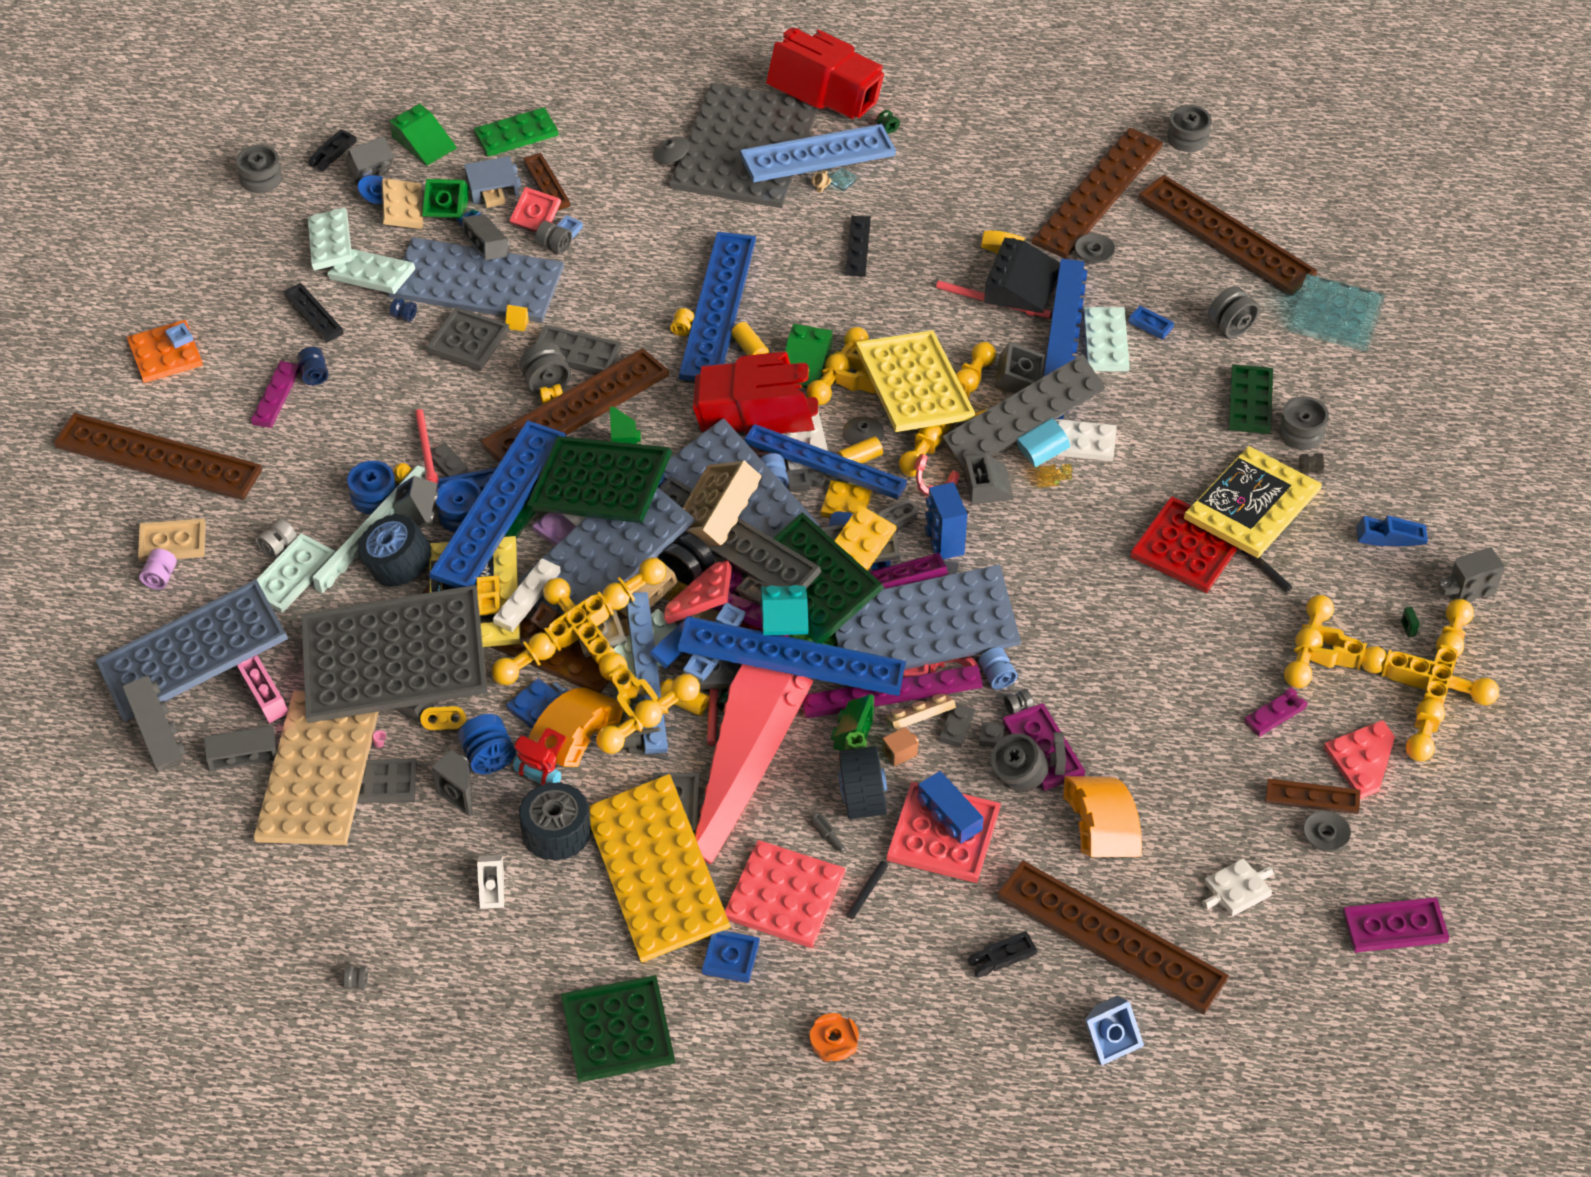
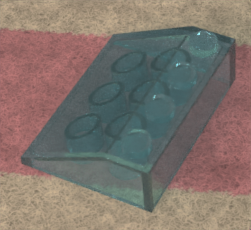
M1307 274L1288 331L1367 352L1382 311L1385 294Z

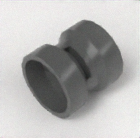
M1027 689L1019 690L1015 695L1009 694L1004 696V704L1009 715L1034 706L1032 696Z

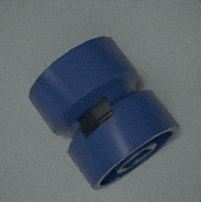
M317 347L302 349L297 355L302 380L304 383L312 386L324 383L329 374L322 350Z

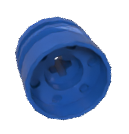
M482 714L473 717L458 732V741L466 753L471 769L475 773L484 775L501 770L508 766L516 755L515 746L507 734L502 719L498 715Z

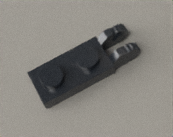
M340 129L317 149L310 157L308 164L312 167L318 164V170L324 172L330 166V163H333L357 142L356 136Z
M1027 931L984 947V950L969 956L967 960L971 966H974L987 958L989 962L978 966L974 971L976 977H983L990 974L993 970L995 972L1037 955L1038 950Z

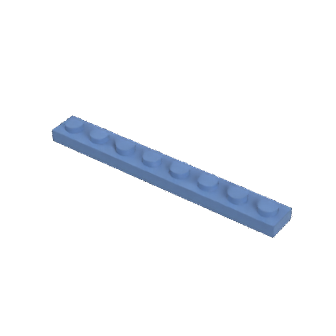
M648 592L632 593L635 600L629 599L626 611L634 674L638 680H646L658 698H660L661 690L657 660L649 654L655 648ZM638 693L637 695L638 703L645 699L651 700L646 694L641 696ZM662 714L658 725L652 727H659L661 729L659 732L642 735L644 754L667 753L668 744L664 714Z

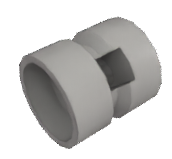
M281 518L274 521L269 526V530H264L255 539L260 550L272 559L282 553L284 547H288L297 538L292 526Z

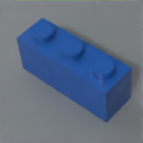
M941 771L918 784V801L922 806H926L931 811L933 818L937 822L943 824L951 838H955L962 844L983 830L984 817Z

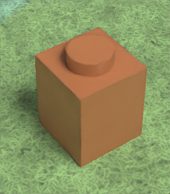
M904 727L883 738L882 751L895 767L917 756L919 741L914 733L911 734L907 727Z

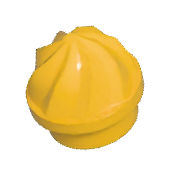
M406 463L397 464L392 470L395 481L400 484L413 471L412 468Z

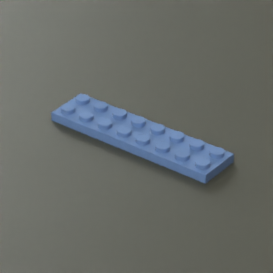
M879 124L740 150V157L752 181L758 182L895 156L896 149L883 125Z

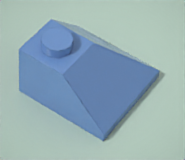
M1115 996L1099 1003L1085 1019L1100 1065H1104L1144 1046L1130 1001Z

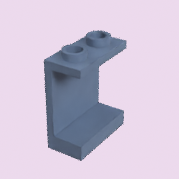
M510 156L464 164L466 180L473 204L481 203L480 192L512 186L515 196H519L518 188H521V181L519 176L516 177L517 167L515 163L512 164Z

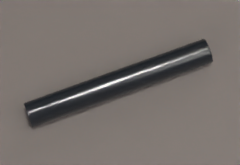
M1242 550L1249 559L1284 591L1288 592L1292 589V585L1261 557L1256 558Z
M879 862L847 911L846 916L852 920L855 918L887 869L888 864L886 862Z

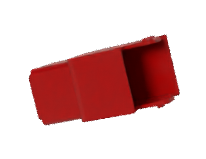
M789 28L783 34V42H775L766 80L768 85L820 109L827 107L852 120L856 117H862L877 103L884 78V73L882 72L883 65L854 52L855 48L851 44L817 29L816 34L811 36L798 28Z
M785 351L741 356L735 363L701 366V374H696L693 398V409L701 432L707 431L723 418L736 432H744L746 435L754 424L780 434L814 431L812 417L818 414V399L816 397L806 398L805 394L797 389L802 388V385L796 384L807 381L809 374L808 364H790L788 354Z

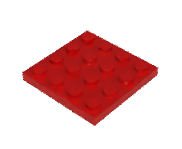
M1171 496L1133 548L1130 557L1202 592L1208 593L1239 548L1185 520V512L1192 505Z

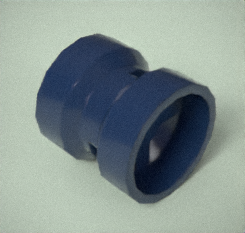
M398 297L392 301L390 306V315L392 317H401L407 322H411L417 313L416 303L405 302L404 299Z

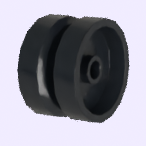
M684 531L658 555L659 560L675 573L678 583L686 587L714 564V556L709 547L699 537L687 531Z

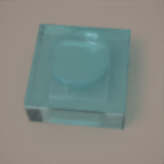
M842 167L830 177V184L844 192L856 182V175Z

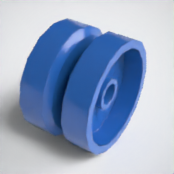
M380 461L359 463L348 474L347 484L352 505L359 512L365 514H372L396 489L392 469L386 463Z
M451 479L441 484L437 489L438 496L435 502L439 523L448 531L454 533L457 531L481 493L480 487L469 479Z

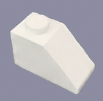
M503 855L479 856L477 867L480 909L504 907Z

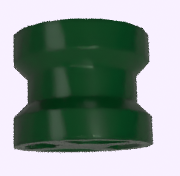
M884 110L877 116L876 124H882L886 133L890 134L898 129L900 120L893 116L890 110Z

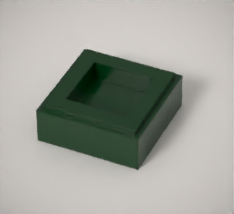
M1412 606L1404 609L1401 618V624L1409 638L1416 637L1420 624Z

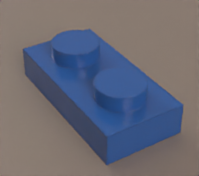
M1141 305L1129 317L1130 324L1162 340L1174 328V322Z

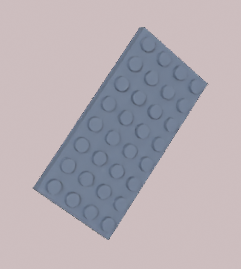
M412 237L403 260L413 262L415 270L395 294H388L390 298L398 297L408 301L450 308L458 307L468 311L506 317L507 305L526 307L528 320L542 323L564 269V262L507 253V257L484 260L474 247Z
M724 418L672 456L665 468L664 478L666 480L669 476H672L691 489H694L707 465L745 461L762 477L758 482L757 489L750 495L747 506L740 512L738 516L740 519L771 538L775 537L802 512L821 528L813 516Z
M657 488L643 523L587 517L542 559L560 566L561 572L556 578H562L569 583L571 589L570 599L577 606L588 597L597 595L599 591L602 594L603 589L608 584L613 582L619 583L618 577L625 583L638 574L640 564L645 559L650 557L656 558L695 520L662 490ZM537 563L518 580V587ZM543 595L533 606L537 611L543 602L561 614V616L565 614L559 605L550 604Z
M1000 564L883 589L835 632L838 647L906 661L904 670L977 655L996 647L1004 649L1021 645V639Z
M256 579L96 659V662L125 722L135 716L123 685L149 676L152 681L156 680L160 687L161 693L158 694L160 701H167L287 640L288 637Z

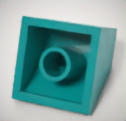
M806 586L761 587L760 610L763 635L808 634Z

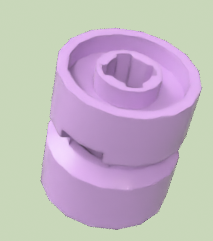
M164 549L151 550L146 564L139 575L141 582L152 589H164L170 579V574H172L177 564V559L172 553Z

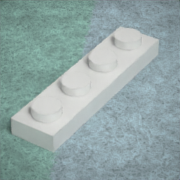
M541 558L494 616V624L513 632L543 595L544 584L559 575L561 572L560 566Z

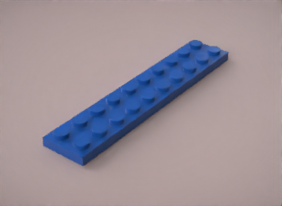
M717 231L681 364L679 380L695 381L696 374H701V366L725 364L732 337L731 331L735 326L756 244V236Z
M527 420L429 573L430 579L455 588L473 586L477 577L484 570L533 492L557 436L566 437L565 433Z
M688 616L686 617L678 644V651L688 654L701 655L896 696L900 695L906 664L904 660L781 635H763L762 631Z

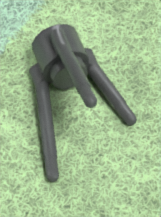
M676 726L665 727L666 732L677 730ZM659 727L642 729V732L636 730L625 737L623 748H629V753H638L665 761L669 760L668 756L658 753L644 754V750L638 748L643 743L642 735L659 732L661 730Z

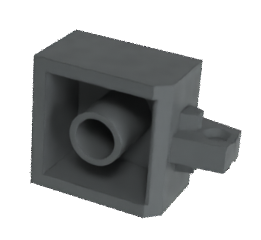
M1492 547L1458 557L1454 563L1451 576L1439 581L1438 588L1444 596L1451 595L1454 600L1464 599L1469 603L1484 596L1490 597L1497 591L1504 565Z

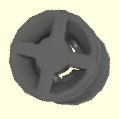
M348 964L344 975L345 988L358 987L360 990H365L368 982V966L362 965L358 968Z

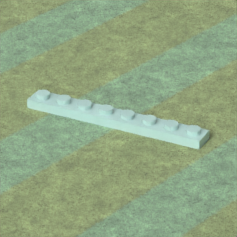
M417 465L399 486L413 476L425 479V468ZM396 489L313 576L316 591L323 593L327 588H330L334 584L335 579L347 570L349 564L359 557V540L370 525L385 516L397 514L393 508Z

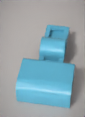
M1053 418L1017 438L1018 449L1035 468L1070 448L1066 433Z

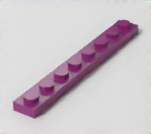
M974 665L905 677L902 680L899 696L857 687H848L808 694L803 700L805 717L813 718L840 713L841 709L845 710L848 701L869 694L874 695V707L933 697L940 693L950 694L983 688L979 667Z

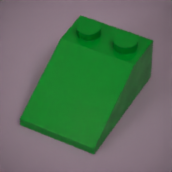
M420 103L389 120L392 138L426 166L457 149V146L433 114Z
M799 324L792 325L785 351L788 354L790 364H808L809 374L807 381L796 383L801 384L802 388H807L812 381L821 380L823 377L822 370L825 369L826 360L830 356L832 349L833 330Z

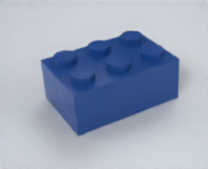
M954 482L929 487V495L926 497L928 511H925L927 524L924 525L926 536L932 540L931 547L933 553H940L943 560L965 555L967 512Z

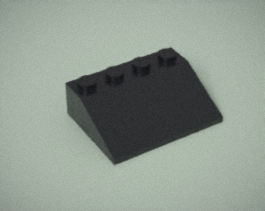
M1004 237L985 283L984 303L1043 313L1058 276L1060 262L1023 240Z

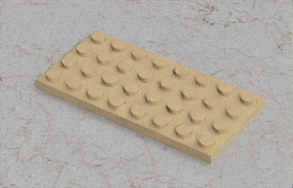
M293 691L256 826L255 842L347 845L379 712L308 723L306 719L305 691Z

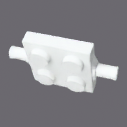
M1243 858L1205 878V885L1212 892L1213 896L1203 900L1202 904L1205 909L1219 904L1234 916L1271 896L1272 890L1263 880L1274 874L1273 870L1268 866L1257 872Z

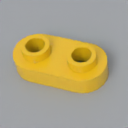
M456 706L430 707L422 712L420 719L422 725L431 731L457 730L466 723L467 716L460 707ZM457 714L459 715V721L454 723L451 718ZM432 715L437 717V721L433 724L429 722V717Z

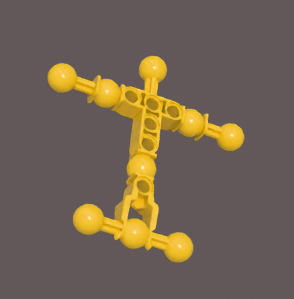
M852 327L846 331L843 338L845 346L841 351H835L834 354L827 358L825 369L822 370L824 376L821 380L812 381L808 385L806 390L807 397H816L819 405L826 404L830 401L832 395L831 385L834 381L851 391L859 389L873 394L877 393L859 355L854 354L857 352L856 342L869 340L867 331L863 328ZM989 342L977 343L971 352L973 360L971 364L963 363L962 369L956 373L968 399L970 393H973L981 382V369L991 366L996 360V349ZM850 368H852V369H854V370H856V371H858V372H856V373L853 374V373H850L849 371H850ZM981 410L978 413L975 412V417L985 412L986 410ZM953 423L919 428L918 433L915 435L914 450L905 452L899 459L898 465L901 473L908 477H915L916 470L914 465L920 454L925 455L926 453L933 454L935 448L942 443V437L948 432Z
M650 557L645 559L640 564L639 573L624 583L618 577L619 583L613 582L608 584L603 589L602 594L599 591L597 595L588 597L577 606L570 599L571 589L569 583L562 578L548 580L544 584L543 596L550 604L559 605L565 614L554 620L548 628H544L546 633L540 632L535 634L529 640V644L524 641L525 651L513 659H498L491 669L493 680L504 686L513 684L518 679L521 668L533 660L539 666L541 665L539 660L551 658L555 654L556 648L560 651L561 648H565L579 639L596 663L599 664L601 675L611 681L614 687L617 688L619 692L617 700L625 714L629 717L627 721L618 727L608 725L597 733L596 743L601 751L606 754L619 752L624 746L625 737L636 730L642 732L643 727L652 728L657 726L661 721L662 714H668L670 706L678 701L690 702L699 695L700 684L698 679L691 674L683 673L673 680L672 690L658 698L646 680H638L628 670L625 658L615 653L614 649L610 647L606 638L597 628V626L608 619L610 614H614L612 610L624 608L629 603V599L634 601L635 599L632 595L634 591L645 584L656 585L661 583L666 576L665 564L658 558ZM638 693L641 696L648 695L651 700L645 699L639 702L633 712L629 707L631 704L630 699L636 698Z
M1315 595L1306 604V612L1310 617L1309 622L1302 625V629L1295 637L1296 648H1294V652L1298 654L1296 661L1290 662L1284 670V679L1293 688L1306 687L1311 681L1312 669L1309 666V661L1311 660L1329 668L1338 665L1360 670L1362 666L1369 673L1377 674L1382 672V677L1386 676L1390 680L1426 690L1423 701L1416 708L1417 719L1415 727L1418 728V732L1412 735L1406 742V753L1411 759L1419 762L1429 760L1435 752L1431 734L1432 732H1437L1439 724L1445 717L1443 705L1448 688L1471 694V698L1479 705H1490L1499 696L1498 685L1490 678L1482 677L1473 682L1452 676L1457 657L1464 650L1463 639L1465 631L1462 630V627L1472 620L1474 613L1472 605L1464 599H1455L1446 607V618L1450 623L1449 626L1443 627L1442 634L1436 640L1437 655L1434 662L1403 652H1392V650H1389L1387 654L1379 646L1366 648L1367 643L1363 644L1357 639L1344 635L1341 629L1321 626L1322 622L1329 620L1334 613V605L1327 596ZM1323 642L1332 645L1333 650L1321 648Z

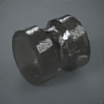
M1315 453L1311 456L1300 454V473L1308 475L1311 471L1315 474H1323V454Z

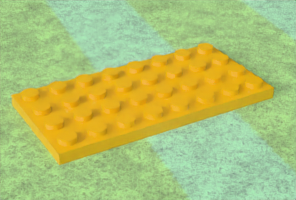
M670 774L589 805L591 829L641 963L731 927Z

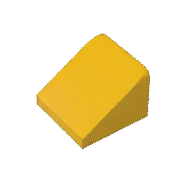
M507 305L506 324H509V329L525 331L529 322L527 308Z

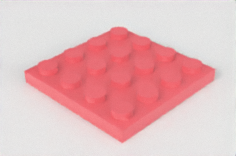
M911 781L887 854V861L978 883L1001 803L963 794L984 819L983 830L960 844L955 838L949 836L941 822H937L933 818L931 811L926 806L924 807L920 804L917 798L919 783Z
M758 840L725 909L728 921L812 948L844 877L845 868Z

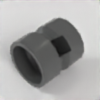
M545 220L537 229L535 241L545 248L551 247L552 251L563 254L572 242V232Z

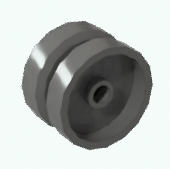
M1182 105L1175 108L1171 112L1167 138L1170 145L1183 152H1197L1205 148L1210 136L1211 115L1207 110L1196 105Z
M253 145L243 149L238 154L236 159L240 182L244 189L254 193H264L275 189L281 183L282 172L278 153L274 148L267 145Z
M1232 286L1222 291L1214 299L1208 310V319L1216 327H1219L1228 338L1233 339L1246 333L1253 326L1260 313V306L1251 297H1248L1240 287Z
M553 343L534 345L520 359V370L526 378L530 390L535 394L540 395L539 388H551L555 384H560L562 389L571 378V369L561 349Z
M1300 396L1287 401L1283 407L1279 428L1282 440L1293 448L1303 450L1312 449L1320 445L1324 440L1329 419L1327 407L1313 397Z
M1013 733L1003 737L995 745L991 754V765L995 773L1010 789L1017 792H1027L1035 789L1044 781L1048 774L1049 763L1046 754L1031 737L1023 733Z

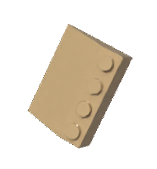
M745 461L707 465L682 507L695 520L685 531L699 537L708 547L721 546L727 540V534L730 529L737 523V517L740 512L747 506L750 495L757 489L758 482L762 476Z

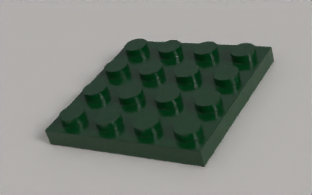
M656 975L561 993L578 1083L675 1064V1056Z

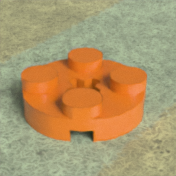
M828 1013L820 1016L815 1021L814 1026L810 1030V1045L821 1060L840 1061L856 1052L859 1032L853 1020L841 1017V1014ZM831 1033L841 1036L837 1041L829 1039Z

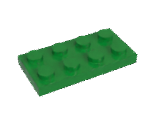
M545 107L474 128V134L487 157L559 136L558 129Z

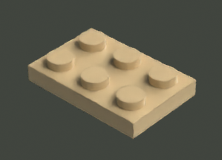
M382 178L383 224L422 229L421 183Z
M205 519L141 523L138 547L139 562H146L153 549H164L172 553L176 559L205 557Z

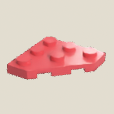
M729 561L713 564L666 605L664 619L667 624L728 602L732 571Z
M1382 720L1328 741L1324 744V749L1350 787L1361 790V799L1379 792L1395 736Z

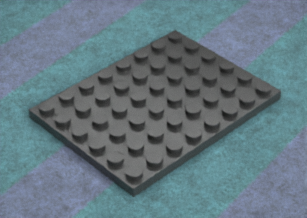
M711 83L688 138L690 143L689 151L679 160L670 182V189L783 208L794 175L753 182L740 157V150L808 138L819 108L792 96Z
M477 585L302 614L305 706L308 723L488 693Z

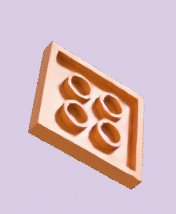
M186 320L127 336L143 383L203 366L194 341L174 348L166 336L165 330L184 323L190 331Z

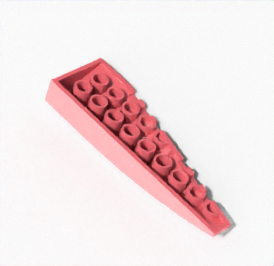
M741 664L728 689V700L723 711L725 712L723 722L719 728L720 735L716 742L710 767V778L704 793L706 794L705 800L700 810L701 817L695 832V838L704 861L708 864H712L774 757L813 683L810 678Z

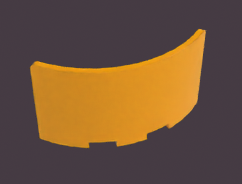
M576 688L556 698L543 711L528 738L538 743L546 728H551L564 735L566 740L557 754L556 763L566 767H578L584 751L591 742L590 737L605 726L619 725L623 709L618 700L588 688ZM549 736L545 741L546 748L548 749L553 748L557 744L555 736Z
M1065 776L1063 799L1071 805L1075 813L1080 814L1082 820L1078 823L1081 839L1080 853L1090 857L1141 856V828L1134 800L1124 783L1116 777Z

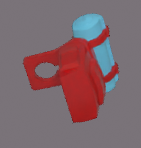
M551 728L545 729L538 743L522 735L514 744V748L518 753L513 761L514 770L519 775H525L541 785L549 782H560L561 772L555 766L557 754L566 737ZM549 736H555L557 744L553 748H546V739Z

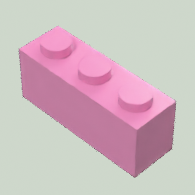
M258 655L238 664L237 667L269 724L287 715L288 709Z

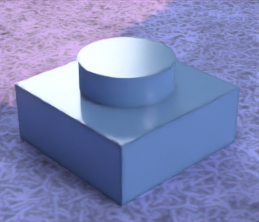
M567 215L557 224L558 227L570 230L572 232V239L583 228L581 221Z
M184 323L165 330L166 336L174 348L194 341L191 332Z

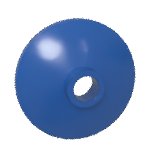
M371 175L362 178L358 183L359 194L371 203L382 204L381 182L384 177Z

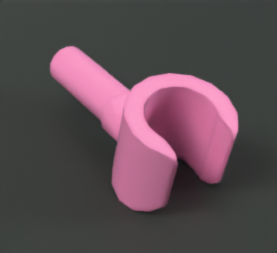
M379 730L373 734L372 743L374 747L382 748L384 746L383 740L386 739L384 731Z

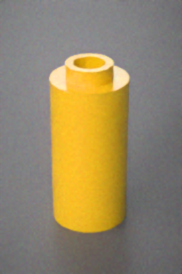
M738 323L732 329L731 336L746 355L769 353L768 348L748 323Z
M873 436L842 449L836 454L863 464L882 456L883 448L878 438Z
M672 679L661 682V696L672 690ZM699 692V695L690 702L678 701L673 705L695 715L702 716L708 707L710 697Z

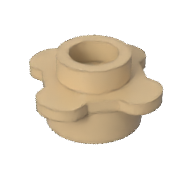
M826 170L816 172L812 177V185L817 187L816 191L819 193L831 183V178L827 176Z

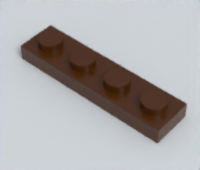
M542 153L523 158L524 165L540 192L559 198L561 203L558 210L570 207V200Z
M1268 778L1265 803L1358 814L1361 790Z

